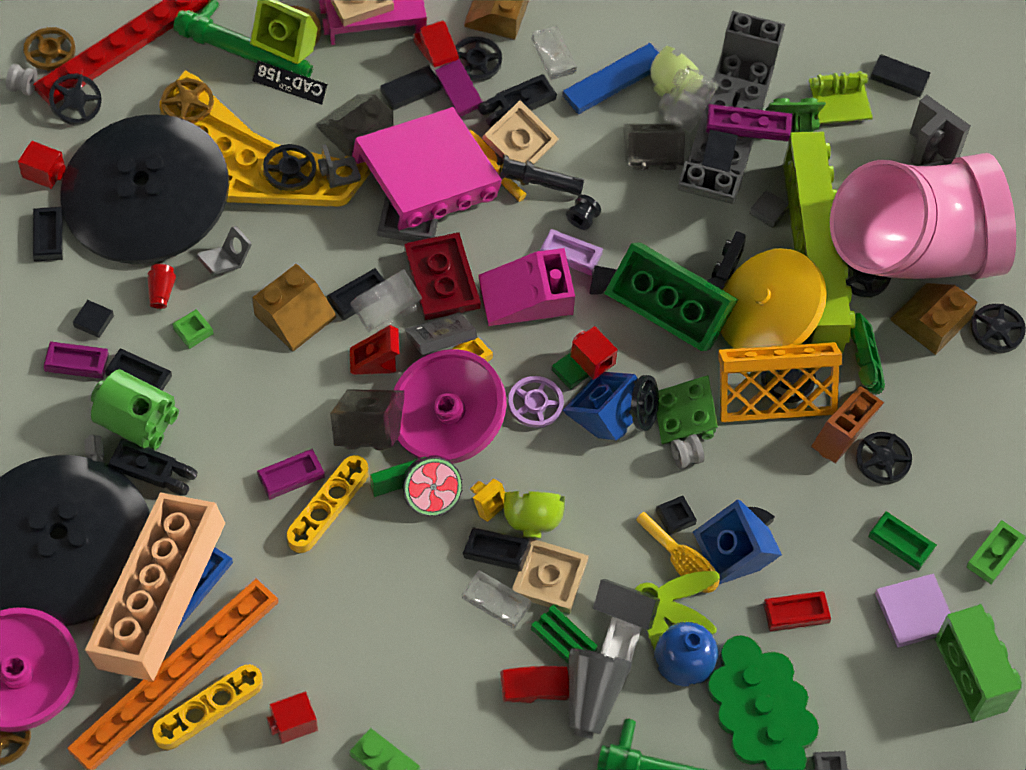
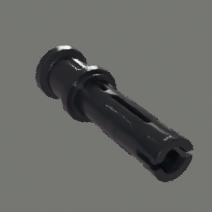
M505 154L502 157L498 171L501 179L508 178L519 181L523 186L531 183L577 196L581 195L584 186L583 178L535 167L531 161L520 162L509 159V156Z

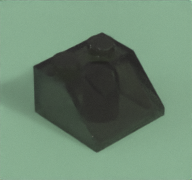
M357 94L317 122L316 127L346 156L352 157L355 138L394 126L393 111L376 95Z
M678 123L624 124L625 160L628 166H632V169L648 170L649 166H660L662 170H675L677 166H684L685 132Z
M347 389L330 413L334 446H344V448L349 450L360 447H373L375 450L392 448L400 435L405 397L404 390Z

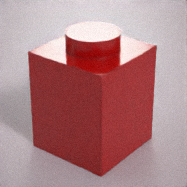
M32 140L18 160L22 178L50 189L53 188L57 180L63 178L66 170L61 151Z
M593 326L588 331H581L574 337L571 357L593 380L616 364L618 349L596 326Z
M306 691L269 704L271 716L266 717L272 735L278 734L282 744L318 731L317 719Z

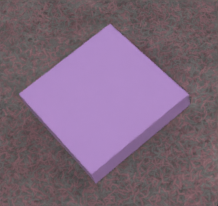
M934 574L878 588L875 592L897 648L935 638L947 614H950Z

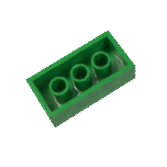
M641 242L630 244L604 293L702 352L711 350L739 300Z

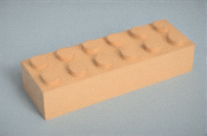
M166 493L159 494L85 649L98 670L154 681L225 525V521L215 502Z

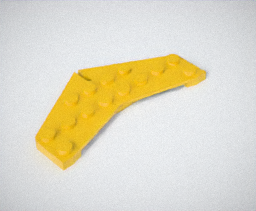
M186 70L178 78V80L196 79L201 81L197 76ZM193 85L183 86L186 90L197 88V86ZM178 88L174 89L167 99L176 97L179 93ZM203 91L198 96V99L208 105L209 96ZM214 95V105L210 114L203 120L193 123L210 135L222 151L227 164L230 182L227 202L340 207L350 201L371 173L365 162L357 164L361 176L360 181L330 188L326 175L322 176L319 169L318 160L322 159V154L311 152L316 161V174L312 182L299 190L281 191L267 181L263 172V162L266 155L275 147L280 146L279 144L251 131ZM160 100V102H159L160 114H161V115H165V113H164V111H163V109H162V104H161V100ZM166 105L169 111L181 117V111L177 105ZM197 108L195 111L187 113L186 117L196 116L204 110ZM287 151L289 156H294L299 160L306 157L296 151ZM280 152L272 157L268 165H277L283 158V153ZM330 156L331 161L339 160V158ZM310 162L301 167V172L308 177L312 170ZM341 166L336 170V174L340 177H348L352 174V169L348 166ZM269 171L276 181L281 182L282 176L279 172ZM297 178L289 179L286 184H296L301 182V180Z

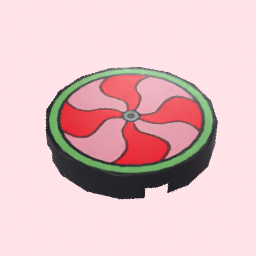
M437 455L414 461L407 468L402 479V489L406 503L417 513L428 517L440 516L450 511L458 503L462 493V477L459 470L448 459Z

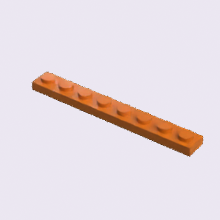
M256 578L162 662L154 681L143 679L67 747L69 753L86 770H95L278 604V598Z

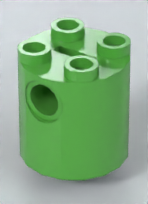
M120 369L112 372L105 381H99L91 394V401L93 402L91 409L92 422L143 448L157 450L163 442V433L168 424L172 425L179 414V409L174 407V396Z

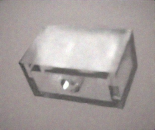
M686 63L684 69L680 68L675 74L672 82L675 85L670 93H665L659 103V108H661L659 112L664 119L692 132L719 84L713 77Z
M403 269L359 295L350 304L369 333L375 328L380 331L394 324L392 318L399 314L404 318L416 311L417 307L415 304L422 297Z

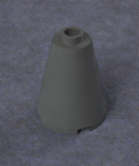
M570 649L569 727L575 729L574 735L593 739L594 733H601L631 670V661L618 657L612 658L589 650Z

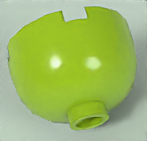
M519 491L504 493V515L506 520L514 529L522 531L524 538L540 539L542 533L554 530L563 518L565 496L561 497L559 494L529 491V493L523 494L522 497L519 496Z

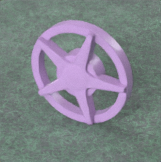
M530 376L519 380L512 387L508 398V406L512 416L521 424L533 428H544L555 422L561 415L564 405L563 394L560 388L553 381L540 376ZM528 383H541L538 389H533L529 392L520 389L521 386ZM545 385L556 393L558 401L548 400L547 395L543 392ZM515 392L524 399V406L517 411L513 404ZM558 407L553 416L544 420L542 412L546 408ZM527 412L536 414L538 421L528 420L521 415Z

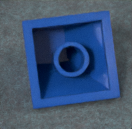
M604 372L595 380L591 379L563 411L597 438L617 440L626 434L627 428L633 423L632 415L629 414V411L631 409L634 381H637L638 378L635 374Z
M741 500L734 501L693 531L704 557L720 575L719 584L758 572L782 556L770 529Z

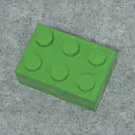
M982 604L947 614L935 638L972 722L1007 712L1021 690L1022 684L1019 673L1016 669H1012L1008 661V651L1005 644L999 641L994 631L995 624L993 618L989 613L985 612Z

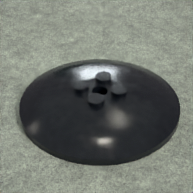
M149 114L133 116L102 128L87 139L72 156L61 183L60 202L62 213L76 239L96 255L111 261L127 264L154 263L185 252L196 245L212 230L227 202L230 183L229 172L222 151L217 143L197 125L168 115ZM140 177L149 178L148 182L144 185L138 186L135 184L136 180Z
M75 455L41 457L20 464L0 477V611L10 608L35 609L53 616L65 627L89 622L102 614L150 515L148 506L136 486L115 468L98 460L94 461L92 458ZM56 528L67 530L66 536L58 540L53 539L50 534Z

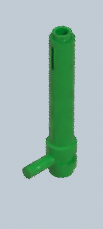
M210 0L199 14L190 10L186 12L181 10L175 18L174 30L185 38L192 37L193 41L203 45L207 43L254 63H257V60L308 78L312 74L313 66L309 64V61L304 59L299 64H296L251 44L250 37L215 24L210 17L219 7L217 0Z
M624 719L618 745L610 744V747L602 745L596 769L707 770L643 755L640 750L632 749L631 745L636 722L633 719Z

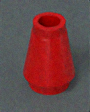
M154 264L147 273L149 305L155 309L167 308L176 275L174 274L173 267L166 264Z

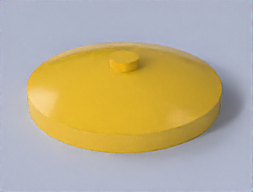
M771 249L751 257L731 275L723 291L739 300L722 328L721 334L734 349L801 345L813 333L825 309L827 290L821 271L807 256L792 249Z

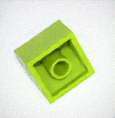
M258 0L250 43L299 64L313 52L318 28L307 13L276 0Z

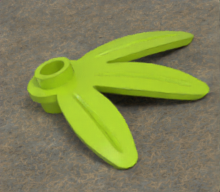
M694 572L677 577L660 588L653 583L645 582L639 584L634 589L660 599L652 629L647 630L654 650L659 637L668 629L664 618L673 624L694 622L705 627L712 635L716 633V626L705 616L673 600L686 598L709 588L719 580L720 575L718 572Z

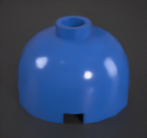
M679 622L670 626L659 637L654 650V659L656 657L660 674L669 682L679 686H689L698 682L701 684L705 682L715 668L718 659L717 643L712 634L702 625L694 622Z

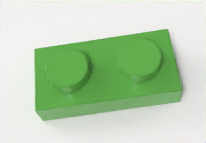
M1001 520L970 559L966 568L992 585L1023 545L1026 536Z
M372 728L350 750V756L368 770H420V766Z

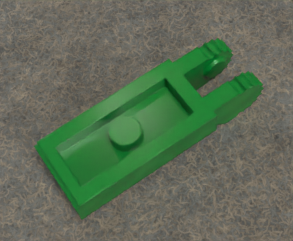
M858 312L855 313V328L850 330L851 338L857 344L858 352H855L856 361L861 368L858 375L861 379V384L868 388L870 393L876 395L882 393L885 388L883 370L872 325Z

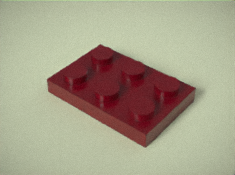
M459 232L404 243V252L424 320L481 309L480 298Z

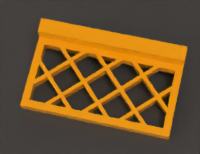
M836 342L719 350L721 422L833 415L838 410L839 365H842V353ZM821 367H831V375L823 383L813 376ZM791 369H800L804 375L793 385L784 378ZM762 371H770L775 377L764 387L755 380ZM729 373H741L746 377L735 389L728 384ZM810 378L818 387L806 397L798 389ZM781 380L789 389L777 399L769 391ZM750 383H753L760 391L748 401L740 392ZM825 391L830 396V406L817 407L813 401ZM794 393L804 400L796 408L789 409L783 404ZM765 395L774 402L767 410H758L754 406ZM735 397L745 404L738 412L727 413V405Z

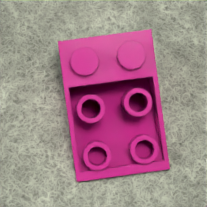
M564 248L537 251L478 275L488 326L567 316L574 313L575 293Z

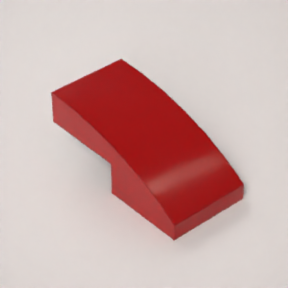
M530 666L504 669L500 672L503 702L532 704L536 699L566 701L569 698L567 666Z

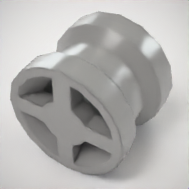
M12 64L6 77L7 90L12 92L20 90L24 95H31L34 91L33 83L37 81V70L30 67L23 69L18 64Z
M696 434L688 436L684 441L679 439L671 441L672 455L679 469L686 468L692 462L696 464L704 462V451Z

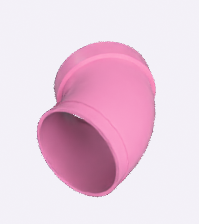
M990 153L957 157L951 164L937 166H913L892 160L868 162L854 170L843 181L831 207L830 232L833 244L841 258L849 266L860 272L900 279H933L969 275L972 279H982L1005 275L1011 270L1016 253V221L1013 201L1005 174L999 162Z

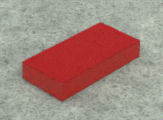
M825 591L767 598L763 602L769 631L827 624L831 621Z

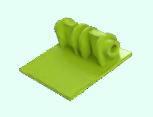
M857 71V73H848L847 76L845 72H842L840 76L837 73L824 76L818 74L817 77L809 79L812 97L816 98L818 102H826V105L817 115L819 124L873 119L864 85L868 82L867 73Z

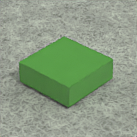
M197 309L172 324L173 330L189 349L214 334L213 328Z

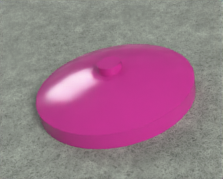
M459 349L437 351L413 363L399 378L392 392L389 405L391 428L400 444L414 457L419 459L425 456L437 455L448 459L452 464L459 463L480 453L492 442L499 432L506 413V392L497 372L479 355Z
M10 608L0 611V731L17 732L29 730L51 720L71 700L80 678V656L72 635L56 618L35 609Z

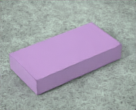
M550 229L540 251L564 248L568 266L591 276L595 265L597 266L603 253V249L553 229Z

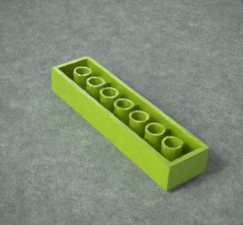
M791 132L783 162L794 250L807 256L819 268L824 277L827 290L826 305L821 320L813 333L806 339L807 344L836 342L843 354L846 343H850V330L855 328V312L850 311L849 303L852 300L851 286H846L848 264L838 254L830 232L831 207L837 193L836 189H832L834 168L829 166L828 162L831 156L830 143L825 141L824 132Z

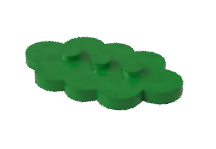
M743 635L733 636L723 645L720 655L722 667L712 673L707 687L713 702L720 706L717 716L719 726L726 733L733 736L731 741L732 752L738 760L745 764L756 765L763 763L766 770H804L807 762L804 749L814 743L819 731L817 719L811 712L806 710L809 699L807 690L803 685L793 680L794 667L788 657L778 652L762 653L757 642L750 637Z

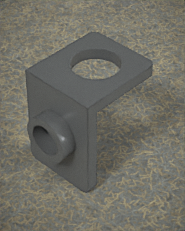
M326 144L321 145L322 159L318 160L319 169L322 176L326 175L330 188L361 180L354 157L331 161ZM341 166H348L352 169V174L348 177H340L336 174V170Z
M233 226L222 247L199 252L196 258L212 275L241 268L252 244L237 226ZM235 237L241 242L242 249L240 253L236 252L233 247Z

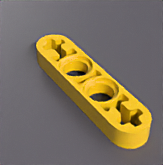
M352 455L343 460L291 524L287 531V543L292 551L305 553L313 548L368 478V463L363 457ZM360 467V473H353L349 484L346 480L350 476V468L356 469ZM333 487H341L346 493L342 498L335 499L329 495V491ZM316 509H323L328 514L322 521L313 520L310 515ZM306 531V541L300 539L296 542L295 535L301 536Z
M251 664L240 666L159 719L155 723L152 733L156 745L164 750H172L261 691L263 686L260 670ZM247 675L248 678H253L254 684L251 686L248 683L243 684L242 677ZM234 683L235 689L238 687V696H236L234 688L230 684ZM219 691H225L230 694L231 698L227 704L217 705L213 702V696ZM192 709H200L204 716L199 722L191 723L186 720V714ZM178 718L181 719V723L186 729L185 731H182L181 726L178 727ZM165 728L169 731L173 730L174 737L168 739L166 736L162 737V730Z

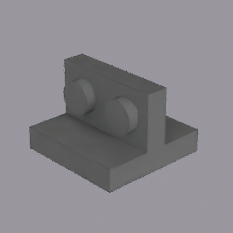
M926 94L919 102L910 130V134L917 138L910 162L915 166H920L926 161L931 162L937 154L944 159L960 157L971 125Z

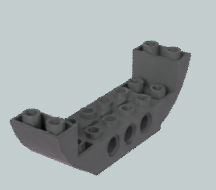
M732 11L725 32L722 53L688 162L685 161L678 182V190L734 205L755 138L737 137L730 172L703 166L702 162L709 133H706L709 104L763 110L785 28L784 23Z

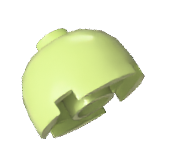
M665 46L651 65V78L655 83L653 88L663 98L667 96L677 100L689 98L705 83V80H699L702 73L685 55L681 53L677 57L671 53L674 48Z

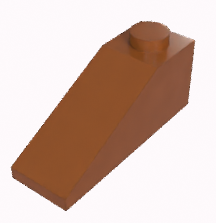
M859 386L827 420L811 447L818 451L822 457L836 464L884 402L862 386Z

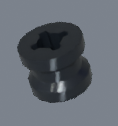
M581 194L576 198L575 206H571L567 210L566 217L578 229L588 230L593 224L592 219L597 218L602 209L594 198Z

